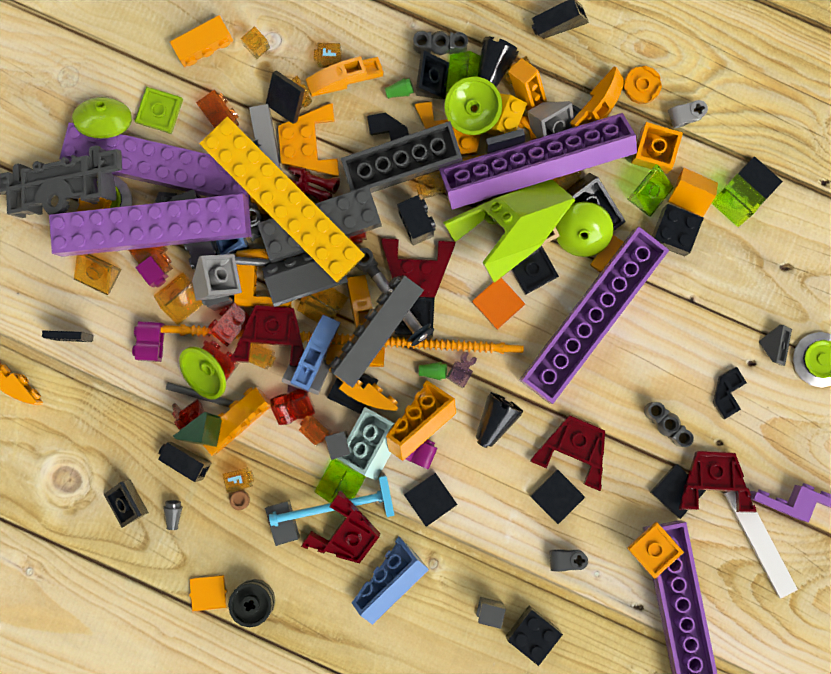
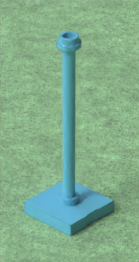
M386 475L378 477L381 490L377 491L376 494L349 499L355 506L379 501V503L383 502L386 516H394ZM329 503L277 514L275 511L273 514H269L271 526L275 525L276 527L279 526L278 522L334 510L329 507L331 504Z

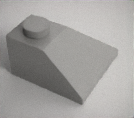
M570 101L543 102L527 111L530 128L537 139L573 128L570 124L574 119L572 102Z
M234 254L199 257L192 280L196 300L215 299L242 293Z

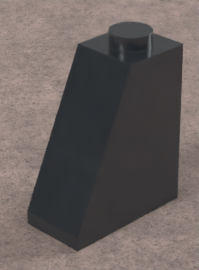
M567 0L533 17L534 24L532 29L536 36L538 35L545 39L585 25L589 21L583 5L577 0Z
M173 442L163 444L158 452L160 455L159 461L193 482L203 480L212 464L208 460Z

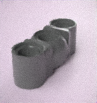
M419 31L413 38L414 50L421 54L422 50H425L429 53L432 51L437 55H444L448 52L449 54L462 55L466 52L468 37L462 32L455 34L450 32L449 35L447 32L437 31L431 35V32ZM419 40L426 41V44L419 45L417 42ZM441 40L444 41L445 44L443 46H438L436 42ZM457 41H461L464 43V45L459 47L456 46L454 43Z
M651 402L645 406L644 413L646 417L657 425V429L662 435L671 439L676 446L689 447L694 441L693 434L684 425H681V421L676 414L665 409L664 405L660 402ZM654 405L659 409V413L656 416H653L651 413V408ZM668 419L673 424L670 430L665 427V422ZM681 433H684L686 435V441L684 443H681L679 441V436Z

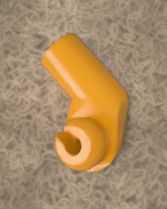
M522 116L518 127L527 128L531 140L537 139L530 128L528 116Z

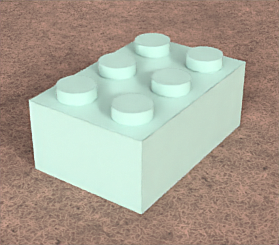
M364 407L347 438L350 454L337 459L364 476L377 480L391 455V452L388 450L386 436L395 423Z

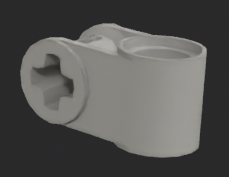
M697 100L670 108L668 113L673 128H680L701 120L707 113L708 106L704 101Z

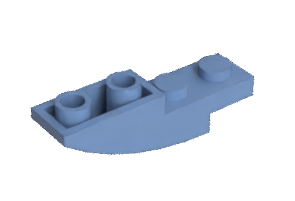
M322 315L304 350L290 384L309 392L341 322Z

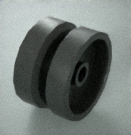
M257 579L247 580L239 585L231 594L228 603L229 613L233 620L241 626L249 628L259 626L266 621L274 610L275 595L270 585L264 581Z

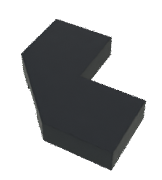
M386 112L367 116L371 136L389 132L390 140L393 141L409 135L408 128Z
M738 367L732 368L718 378L713 404L723 419L741 410L731 394L747 383Z

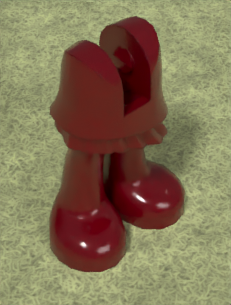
M289 166L287 169L290 174L299 177L298 182L290 180L306 196L311 195L318 199L319 202L333 198L332 194H335L339 188L340 178L338 177L321 178L311 174L306 168ZM309 182L318 185L329 192L322 191L312 186H309Z

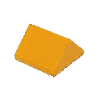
M683 168L668 202L703 217L716 197L718 183Z

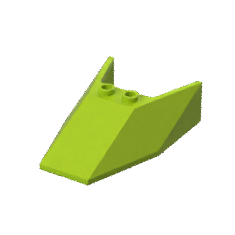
M551 179L497 197L443 223L454 242L458 241L483 220H486L489 224L498 223L505 230L503 236L482 262L495 283L541 247L575 199Z

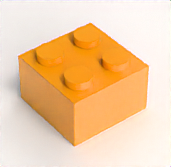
M646 122L641 128L637 141V153L633 155L631 164L668 174L673 169L683 133Z

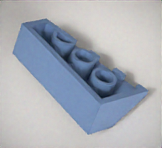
M399 536L395 541L397 544L392 551L389 550L386 553V559L380 568L377 566L374 570V575L370 582L364 584L352 601L359 615L372 625L429 570L418 555Z

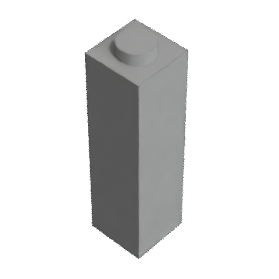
M269 105L249 107L255 140H258V144L261 145L258 148L282 171Z

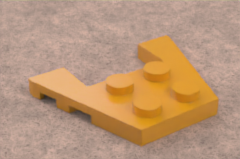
M432 102L415 104V109L425 129L449 122L448 119L434 121ZM472 106V111H477L478 107ZM453 127L461 156L477 154L481 134L466 135Z
M333 103L298 117V121L294 124L288 121L278 126L282 165L306 168L317 173L340 177L338 158L318 160L315 124L335 122Z

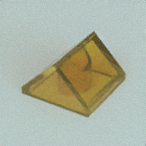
M90 254L77 255L74 280L105 295H109L122 269Z
M184 272L154 295L160 308L177 325L203 305L202 300H196L193 283Z
M329 288L302 297L297 311L316 323H319L322 315L336 320L349 297L334 288Z

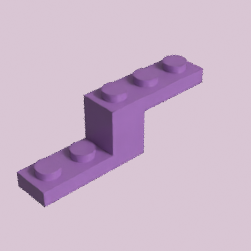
M805 483L802 486H794L789 501L778 497L774 500L769 497V493L758 489V492L750 491V498L808 523L816 503L831 508V494L824 491L817 493L814 491V487Z

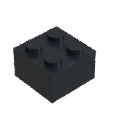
M419 195L397 204L398 213L413 246L434 237L436 225L432 216L428 217L427 215L428 207L424 199L421 200Z
M667 204L662 208L652 237L669 249V251L685 257L691 253L704 217Z
M529 605L508 632L506 639L539 666L563 634L560 629Z

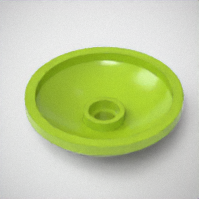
M467 77L458 81L451 87L445 99V114L448 121L451 122V125L457 131L466 135H479L489 131L498 122L502 113V99L498 89L490 81L481 77ZM477 106L478 109L477 111L473 112L471 111V107Z
M96 97L86 100L77 106L73 112L72 119L74 127L80 133L88 137L102 139L115 137L125 132L131 125L132 116L130 109L124 103L113 98Z
M591 202L572 204L556 225L560 235L557 237L559 245L566 252L578 257H588L600 253L608 246L613 236V222L609 213L600 205ZM585 232L588 235L586 237L581 236V234Z
M192 346L182 351L179 358L180 369L190 387L207 399H217L223 395L226 389V378L217 359L208 351L199 347Z

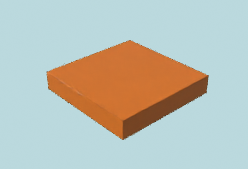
M502 278L489 285L472 301L476 308L497 330L525 305L523 300Z

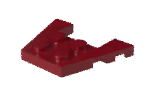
M382 238V245L392 279L398 276H406L424 290L419 297L435 298L456 242L438 241L437 261L398 259L399 239Z
M255 305L245 330L237 343L234 354L231 356V362L249 363L251 343L291 346L290 367H298V363L304 353V348L294 308Z
M568 415L534 454L530 462L547 469L552 454L556 450L590 465L583 484L601 491L605 430Z
M695 452L679 510H699L698 490L735 492L736 512L756 513L757 510L751 501V493L744 482V474L736 453Z
M339 491L329 507L344 515L345 519L329 540L310 531L301 547L305 549L309 547L318 549L317 552L323 554L325 552L336 554L337 558L360 564L379 539L380 532L345 494Z

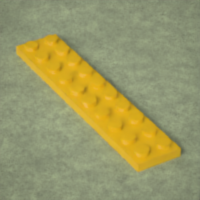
M228 116L199 143L336 283L365 257V254Z

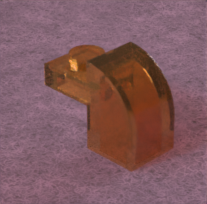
M166 246L128 250L138 264L152 256L164 272L168 273L173 269L170 265L171 259L164 253L168 250Z

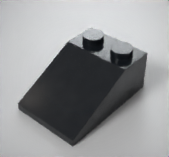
M588 173L566 190L575 199L573 204L591 202L603 207L612 219L613 231L626 222L598 176Z

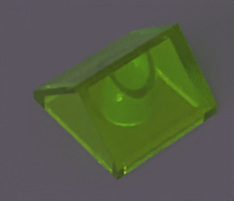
M471 51L450 55L446 93L458 81L467 77L478 76L480 55Z
M655 164L627 200L651 217L674 187L660 166Z
M736 174L716 195L712 204L739 227L757 211L766 199L739 174Z
M333 459L314 492L329 503L332 502L339 491L343 492L348 499H353L357 495L366 476Z

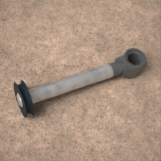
M360 248L369 260L366 263L359 261L356 264L358 269L363 271L364 274L368 273L381 292L386 293L390 288L388 287L389 282L378 269V263L374 259L372 251L368 248ZM410 310L403 318V321L413 333L408 339V342H412L411 346L419 344L434 331V328H430L431 324L422 327Z

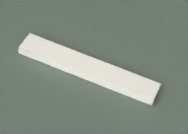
M724 492L778 598L781 599L798 590L758 513L736 512V493Z

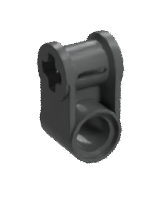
M250 202L249 211L256 212L254 216L250 217L252 235L250 238L253 242L256 238L261 237L257 223L265 220L258 206Z
M550 550L551 571L582 570L588 565V557L581 550ZM578 555H580V557L583 559L580 561V564H577L576 561H574V559H577Z

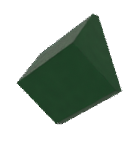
M203 412L173 435V437L177 440L193 444L217 447L222 419L220 416Z

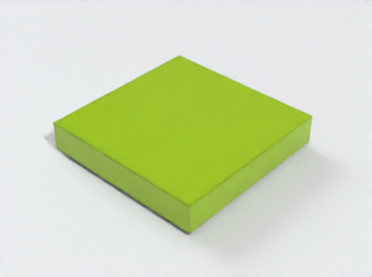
M146 87L135 123L172 134L183 98Z

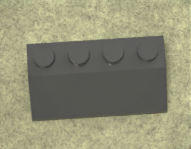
M307 252L295 257H289L277 263H271L262 268L274 307L348 282L345 275L336 283Z

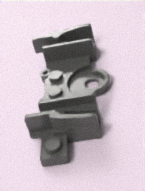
M96 145L89 148V156L77 157L71 155L72 160L70 163L68 158L62 157L60 161L48 164L35 161L33 169L19 163L13 166V173L5 172L0 174V195L6 194L7 214L26 218V214L42 215L43 208L49 215L66 213L70 206L67 199L80 198V200L92 204H98L100 197L115 201L117 199L116 187L112 172L122 170L121 151L118 149L106 151ZM54 196H58V204L53 207L51 200Z

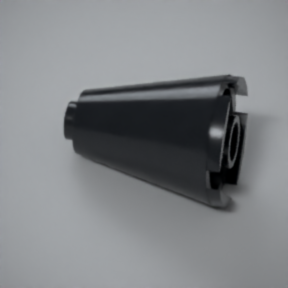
M489 36L485 37L482 42L477 77L484 78L497 87L518 56L519 51H517V47L502 39L496 42L493 41L494 37Z
M491 392L487 397L477 430V443L485 448L488 446L492 447L521 417L523 410L514 402H508L505 400V397Z

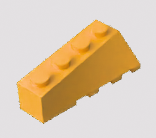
M426 380L422 390L418 391L415 395V400L411 405L407 406L402 418L397 420L387 434L386 439L389 452L402 461L406 459L456 414L455 398Z
M259 387L249 388L244 392V398L240 401L235 400L229 405V411L218 415L221 417L222 422L217 447L203 445L211 456L218 454L273 406V403Z

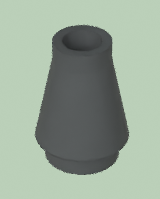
M169 500L163 506L167 525L166 529L177 530L183 506H181V501Z

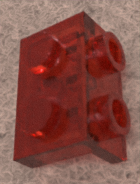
M235 303L230 307L226 305L219 313L221 317L218 321L214 319L208 326L210 330L206 334L208 337L214 335L227 347L244 328L250 317Z
M205 340L203 343L205 345L202 349L208 351L217 359L224 371L227 382L240 363L231 362L232 353L229 351L224 353L220 350L222 346L214 340L211 342Z
M198 399L183 410L176 403L172 405L174 411L172 415L176 419L174 423L179 430L204 412L202 403Z

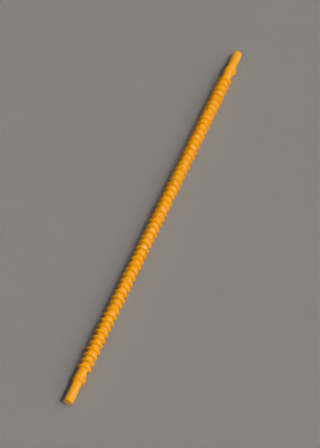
M180 324V326L163 325L161 327V333H177L180 336H185L186 334L194 336L197 334L198 337L200 335L203 337L206 335L211 337L213 335L214 338L217 336L219 338L230 336L231 339L233 337L238 339L245 330L244 328L239 330L238 327L236 329L233 327L230 329L225 327L223 329L222 326L219 328L217 326L206 328L205 325L202 328L200 325L189 327L185 324ZM303 331L300 333L302 342H309L312 336L311 332L305 333ZM336 333L332 342H335L336 345L340 342L343 345L348 340L351 341L355 335L349 336L347 334L345 336L343 333L341 335ZM391 336L384 344L385 347L390 345L391 348L393 346H396V348L407 346L408 349L409 347H413V349L415 347H418V349L423 347L425 350L428 347L429 350L440 348L441 351L445 348L446 351L448 349H451V351L462 349L463 352L465 350H468V352L470 350H473V352L479 350V353L481 351L485 353L487 351H490V353L496 351L500 354H504V352H524V345H507L505 342H500L499 344L491 342L488 344L487 341L485 343H482V341L471 343L470 340L468 342H465V340L463 342H460V340L454 342V339L450 342L448 339L446 341H443V339L438 341L437 338L435 341L432 338L430 340L425 339L419 344L411 346L412 342H408L410 337L399 339L398 336L396 338Z

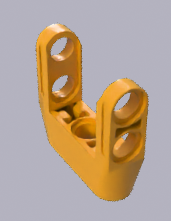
M249 249L236 252V257L269 259L266 249ZM237 265L242 293L234 294V304L236 306L252 308L255 305L274 306L271 297H256L257 266ZM292 301L276 307L291 308Z

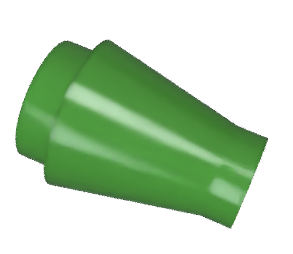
M403 78L385 88L388 99L410 96V94L414 93L410 78Z
M436 362L419 365V376L440 381L446 379L447 364Z

